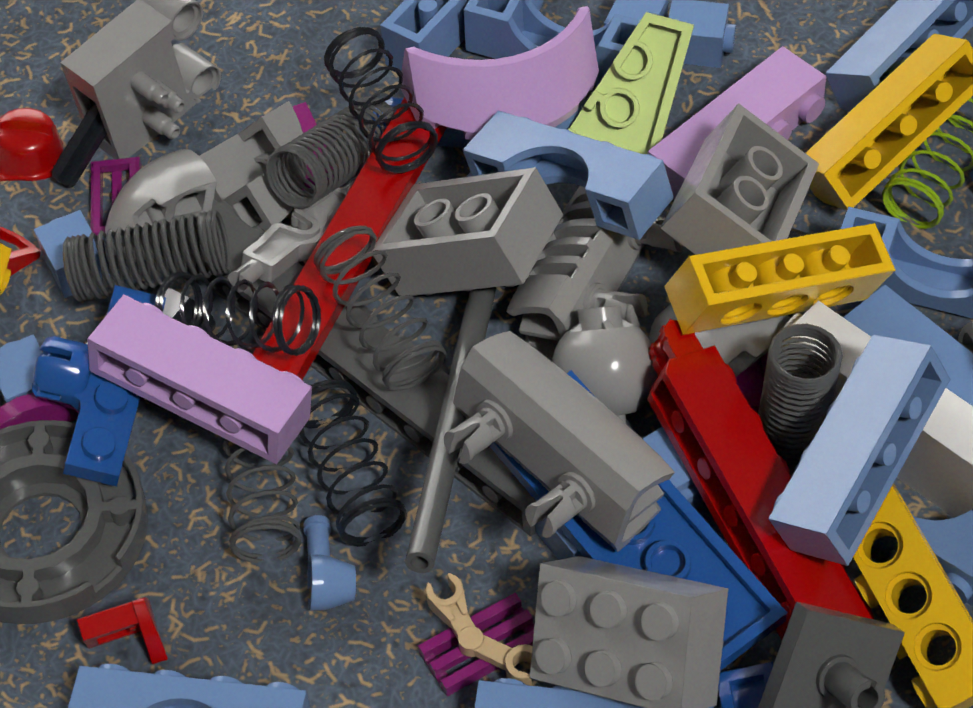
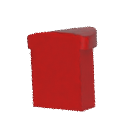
M146 597L77 619L83 641L88 649L142 632L152 665L168 660L155 622L151 602Z

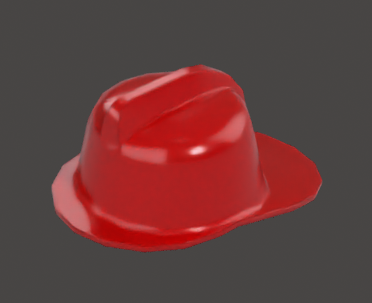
M17 108L1 116L0 181H38L52 177V169L63 152V141L52 119L41 110L33 108Z

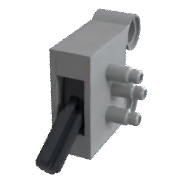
M136 0L60 62L82 121L52 169V176L57 181L69 187L75 186L98 148H101L114 159L129 158L159 134L165 135L169 139L177 138L180 134V127L174 122L197 103L201 102L199 98L211 88L216 90L219 87L221 71L216 65L185 44L179 43L172 46L171 43L173 39L181 41L189 38L198 29L203 17V7L196 0Z

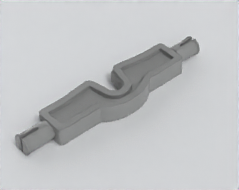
M357 177L342 189H335L308 208H294L291 218L292 227L282 223L272 224L257 241L243 251L241 266L228 275L232 286L237 281L243 279L252 283L257 279L272 282L296 262L307 261ZM245 284L238 286L237 292H244L248 286Z

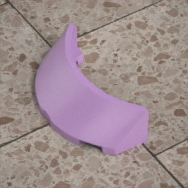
M589 7L578 8L575 17L568 26L550 41L530 51L514 56L485 60L460 59L430 53L415 46L405 48L401 71L403 73L402 85L409 86L414 92L412 103L420 105L424 110L423 122L430 123L434 129L438 126H445L463 131L466 140H472L498 110L556 127L577 112L579 103L589 91H592L597 80L599 69ZM401 89L408 103L409 94L406 90ZM410 107L416 121H418V110L414 107Z

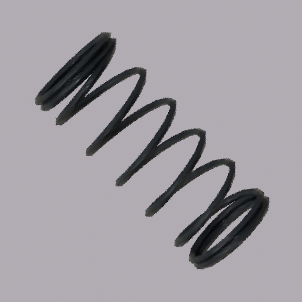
M356 27L338 35L327 47L324 63L330 72V76L339 84L340 94L349 103V111L358 120L360 131L369 139V147L375 154L378 164L383 170L391 173H405L418 168L435 152L438 145V134L430 123L422 121L424 110L420 105L412 103L414 92L409 86L402 85L403 73L399 68L392 67L393 56L388 50H385L382 36L378 31L369 27ZM366 34L376 37L379 48L369 49L358 54L349 61L342 72L334 69L333 63L336 54L349 40ZM377 52L368 64L360 69L347 72L349 67L360 57ZM383 54H386L389 58V65L372 70L379 63ZM385 70L378 78L361 84L370 75ZM390 70L396 72L399 76L398 85H389L378 90L367 102L353 100L357 88L367 87L379 82ZM364 75L356 85L343 82L344 79H352ZM344 87L353 88L350 97L344 91ZM400 88L408 92V103L398 104L389 108L379 116L377 121L363 118L368 106L380 104L390 99ZM394 89L389 95L377 101H372L381 93ZM354 105L363 106L360 115L355 111ZM404 107L399 113L387 119H383L392 111ZM409 107H414L418 110V121H409L397 125L388 131L383 138L374 137L378 124L390 122L400 117ZM364 123L374 124L370 134L364 128ZM417 128L430 132V137L426 144L409 155L388 157L382 154L388 142L397 141L409 136ZM409 130L408 132H406V133H404V134H402V135H400V136H398V137H395V136H397L398 134H400L401 132H404V131ZM374 141L379 142L377 148L374 146ZM429 146L422 156L401 166H392L382 160L400 161L410 159L420 154Z
M176 272L170 274L157 291L154 306L163 312V301L169 285L176 279H186L187 282L181 293L179 307L182 323L187 325L184 314V299L188 286L191 285L194 292L195 307L192 319L187 326H197L201 313H203L204 321L199 328L203 329L205 326L210 337L228 346L238 344L240 347L249 350L261 347L263 350L272 353L283 351L284 353L298 356L304 354L312 347L320 329L321 309L318 298L311 288L304 285L294 286L290 284L284 286L278 292L275 285L270 282L261 283L255 289L252 282L246 279L239 280L232 286L229 279L222 276L215 278L210 283L201 274L192 276L185 272ZM198 279L204 281L207 285L204 297H202L199 283L196 281ZM223 282L230 289L226 300V324L215 335L208 324L213 308L212 287L216 283ZM245 284L253 292L249 305V326L244 334L238 338L231 327L236 303L234 291L238 286ZM269 287L273 289L276 295L272 313L273 327L267 337L260 340L254 329L258 313L257 294L262 288ZM301 292H304L309 298L312 307L311 329L305 343L300 348L292 349L289 345L292 344L298 335L304 319L305 307ZM297 293L300 302L299 321L294 334L289 341L285 342L282 328L283 314L290 297ZM208 296H209V307H208V311L206 312V309H207V299H208ZM227 328L232 336V341L219 339ZM251 330L257 343L247 344L242 342V340L246 338ZM273 333L279 345L278 347L265 345Z
M339 379L324 380L312 384L311 395L328 388H343L350 392V394L331 395L311 407L310 414L322 404L333 399L350 398L340 411L331 416L338 417L322 428L311 442L305 436L304 427L318 428L322 425L316 424L320 420H308L299 433L301 440L309 446V461L316 468H319L317 472L318 484L328 491L326 496L327 507L337 514L336 528L340 539L348 545L366 546L369 542L364 541L369 537H355L345 532L347 525L355 517L368 510L374 509L371 512H381L389 506L398 508L400 515L390 527L379 534H386L382 538L393 536L403 526L407 518V511L405 505L396 500L398 496L397 488L393 485L379 484L387 475L388 466L383 462L370 461L378 451V443L373 439L362 438L369 428V421L365 417L354 416V413L360 406L355 388L349 382ZM355 419L364 423V429L360 434L331 451L321 464L314 459L313 448L326 450L331 447L315 444L325 431L344 421ZM367 442L373 445L371 455L339 475L330 487L324 483L322 477L323 470L336 472L342 469L325 467V464L333 455L352 444ZM378 465L383 468V474L380 478L361 488L364 490L359 491L348 499L340 510L335 508L332 504V493L344 495L350 492L334 489L340 480L362 467ZM383 488L393 491L392 498H374L362 502L348 513H344L345 509L353 501L366 493Z

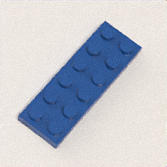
M572 370L567 373L590 392ZM495 442L490 445V448L536 501L549 492ZM670 480L658 484L664 492L663 497L657 501L661 511L619 552L613 549L577 515L559 528L583 557L728 588L720 671L786 622L787 611Z

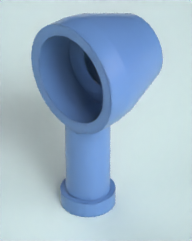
M322 515L308 517L304 521L303 527L304 534L307 536L308 548L307 586L308 588L312 586L311 599L308 598L309 611L329 610L354 601L356 595L355 565L330 557V520Z

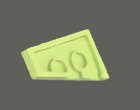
M646 12L568 130L594 140L609 142L617 147L647 154L652 147L663 140L694 24Z

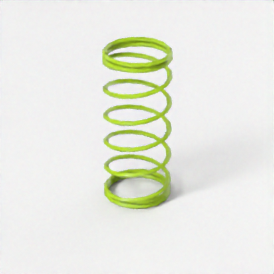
M952 115L948 119L955 127L965 129L958 125L967 126L961 122L964 121L973 128V122L962 116ZM940 127L937 129V132L930 136H941L946 143L955 145L946 138L948 137L964 146L966 149L959 148L965 153H970L971 163L969 166L960 168L948 156L932 151L926 139L923 142L926 150H914L899 165V171L891 176L882 191V200L888 212L894 218H899L900 221L904 222L907 221L901 217L908 218L910 216L903 212L895 202L892 195L893 186L904 185L912 196L920 198L909 186L915 187L934 202L933 204L925 201L930 206L937 208L936 219L930 222H921L913 219V221L920 225L910 224L918 229H930L939 224L944 216V207L951 205L953 201L952 190L962 187L965 182L963 171L966 172L973 169V150L960 138L948 133H942ZM930 154L934 160L942 163L944 162L938 157L947 160L953 165L948 166L954 171L959 172L960 180L958 184L948 186L936 174L920 169L915 155ZM911 158L915 168L904 169L907 160ZM917 172L923 178L931 181L933 180L928 176L935 178L941 183L937 184L948 191L949 198L947 202L942 203L938 194L928 185L919 180L904 177V173Z

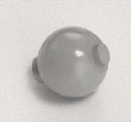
M621 306L578 309L579 324L567 331L559 340L552 362L566 373L572 370L600 402L626 423L625 414L637 412L647 403L651 387L658 378L652 366L653 362L649 360L648 348L652 342L638 326L622 319Z

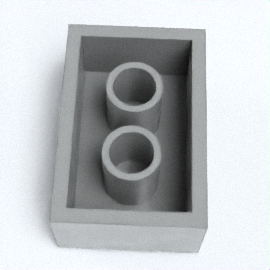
M738 103L705 138L660 229L696 255L787 239L819 163Z
M536 167L414 184L377 240L372 251H386L388 256L381 269L384 273H399L401 278L398 286L395 288L399 296L433 295L442 292L471 291L473 289L501 286L514 287L524 284L525 280L529 277L541 252L550 241L551 235L561 220L563 213ZM381 254L374 255L378 263L383 258ZM388 277L391 284L396 281L395 277Z
M581 556L540 563L530 678L644 708H710L716 706L728 588Z

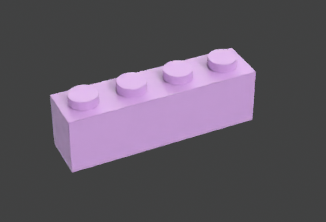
M782 46L652 147L647 154L664 161L674 197L673 200H675L705 138L738 103L788 140L794 128L803 121L807 123L813 122L823 111L825 106L826 75Z
M123 294L87 338L89 370L275 464H278L310 419L312 386L304 383L297 375L287 371L281 372L257 360L244 349H234L210 337L203 329L197 326H187L163 314L159 308L152 304L140 303Z

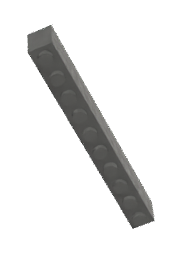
M213 199L211 211L213 212L215 209L221 214L226 228L231 256L230 274L241 266L243 251L257 241L265 231L258 226L250 227L238 217L234 209L225 201L220 200L217 202ZM194 228V233H195V238H196V243H197V248H198V242H197L196 232H195V228ZM166 229L168 246H169V250H170V254H171V258H172V252H171V246H170L169 236H168L167 229ZM185 230V236H186V241H187L188 250H189V243H188V238H187V234H186V230ZM176 231V238H177L178 248H179V252H180V256H181L180 245H179V239H178V235H177V231ZM205 260V270L208 273V265ZM303 261L296 262L270 283L275 285L278 292L284 286L293 285L305 263ZM196 262V272L199 274V267ZM187 264V271L190 273L191 271ZM224 273L222 277L228 279V275ZM212 274L210 278L207 279L211 283L215 278L218 277ZM257 279L252 284L257 289L265 281ZM219 282L212 287L215 293L224 300H227L230 292L227 284ZM248 286L244 292L239 293L237 292V287L234 291L236 298L235 308L248 317L253 292ZM269 287L262 288L257 294L258 313L255 324L264 331L267 330L272 321L273 305L276 300L273 289ZM363 305L359 307L352 306L351 317L354 322L364 324L365 320L372 314V311ZM345 306L311 367L328 380L339 379L349 382L355 388L361 406L430 458L450 370L443 364L435 374L419 385L399 391L387 389L382 381L383 372L376 370L373 365L375 351L364 348L359 341L361 328L349 324L346 319V309L348 306ZM375 316L369 324L379 322L378 318ZM384 326L366 328L364 339L368 345L377 347L390 331ZM396 333L383 346L395 344L407 337L401 333ZM410 341L400 347L380 351L377 362L382 368H386L395 357L413 347L414 344ZM422 354L417 355L399 368L412 365L425 357ZM429 360L410 371L393 373L389 381L397 382L413 377L426 369L432 362ZM339 388L343 392L350 394L347 389ZM490 446L474 456L466 464L459 463L463 449L461 447L454 478L532 537L536 533L535 525L530 527L525 516V509L531 503L536 502V500Z

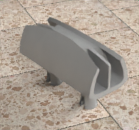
M579 186L562 211L563 216L552 233L550 241L546 244L533 266L529 277L525 280L524 284L518 285L506 311L512 316L523 314L519 331L521 334L526 335L525 342L545 357L552 359L555 348L562 336L579 324L578 309L621 306L622 319L640 327L637 316L646 317V297L642 294H629L619 291L646 244L652 247L670 249L675 252L683 251L681 245L674 238L660 229L665 220V217H662L663 212L640 240L596 225L584 187Z
M511 331L491 336L471 348L460 368L453 398L456 409L467 420L445 433L444 444L448 453L450 454L463 447L459 463L466 464L474 456L495 442L508 456H511L525 471L536 478L549 491L525 509V516L530 527L546 519L541 536L548 538L577 515L613 549L619 552L661 511L657 501L663 497L664 492L658 484L669 480L675 473L673 469L637 433L588 390Z

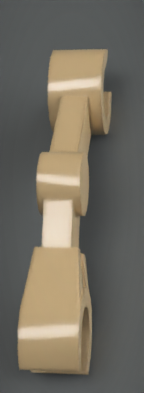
M448 573L449 587L454 595L447 599L438 598L434 594L431 584L427 583L426 596L428 606L435 615L452 628L463 655L467 657L476 656L505 670L507 678L516 679L532 686L530 674L518 671L515 666L520 662L531 663L533 646L524 644L511 648L483 635V632L475 627L468 614L463 585L457 576Z

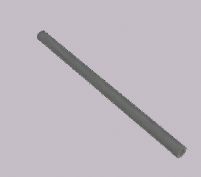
M497 287L469 291L405 559L406 566L417 573H427L434 568L461 449L459 448L449 454L445 448L444 435L447 431L456 428L467 420L456 409L453 398L460 368L474 345L485 340Z

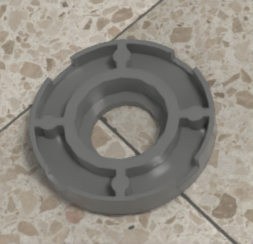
M39 420L0 429V531L4 519L13 508L28 499L40 496L60 497L73 504L80 514L82 524L80 531L70 543L52 554L33 559L8 556L2 548L0 540V622L13 624L50 622L71 616L92 606L113 591L123 581L134 566L143 548L148 527V507L137 470L127 454H125L117 487L63 474L76 423Z

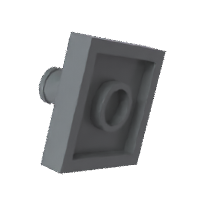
M796 602L758 708H881L885 700L884 688L905 632L890 623Z

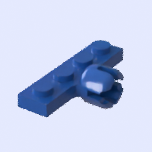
M115 285L107 314L123 294L140 303L152 305L155 304L156 295ZM164 297L163 310L166 302V297ZM50 336L44 340L40 347V350L43 352L36 360L32 392L36 397L68 404L78 411V419L63 474L117 487L141 396L89 370L88 344Z

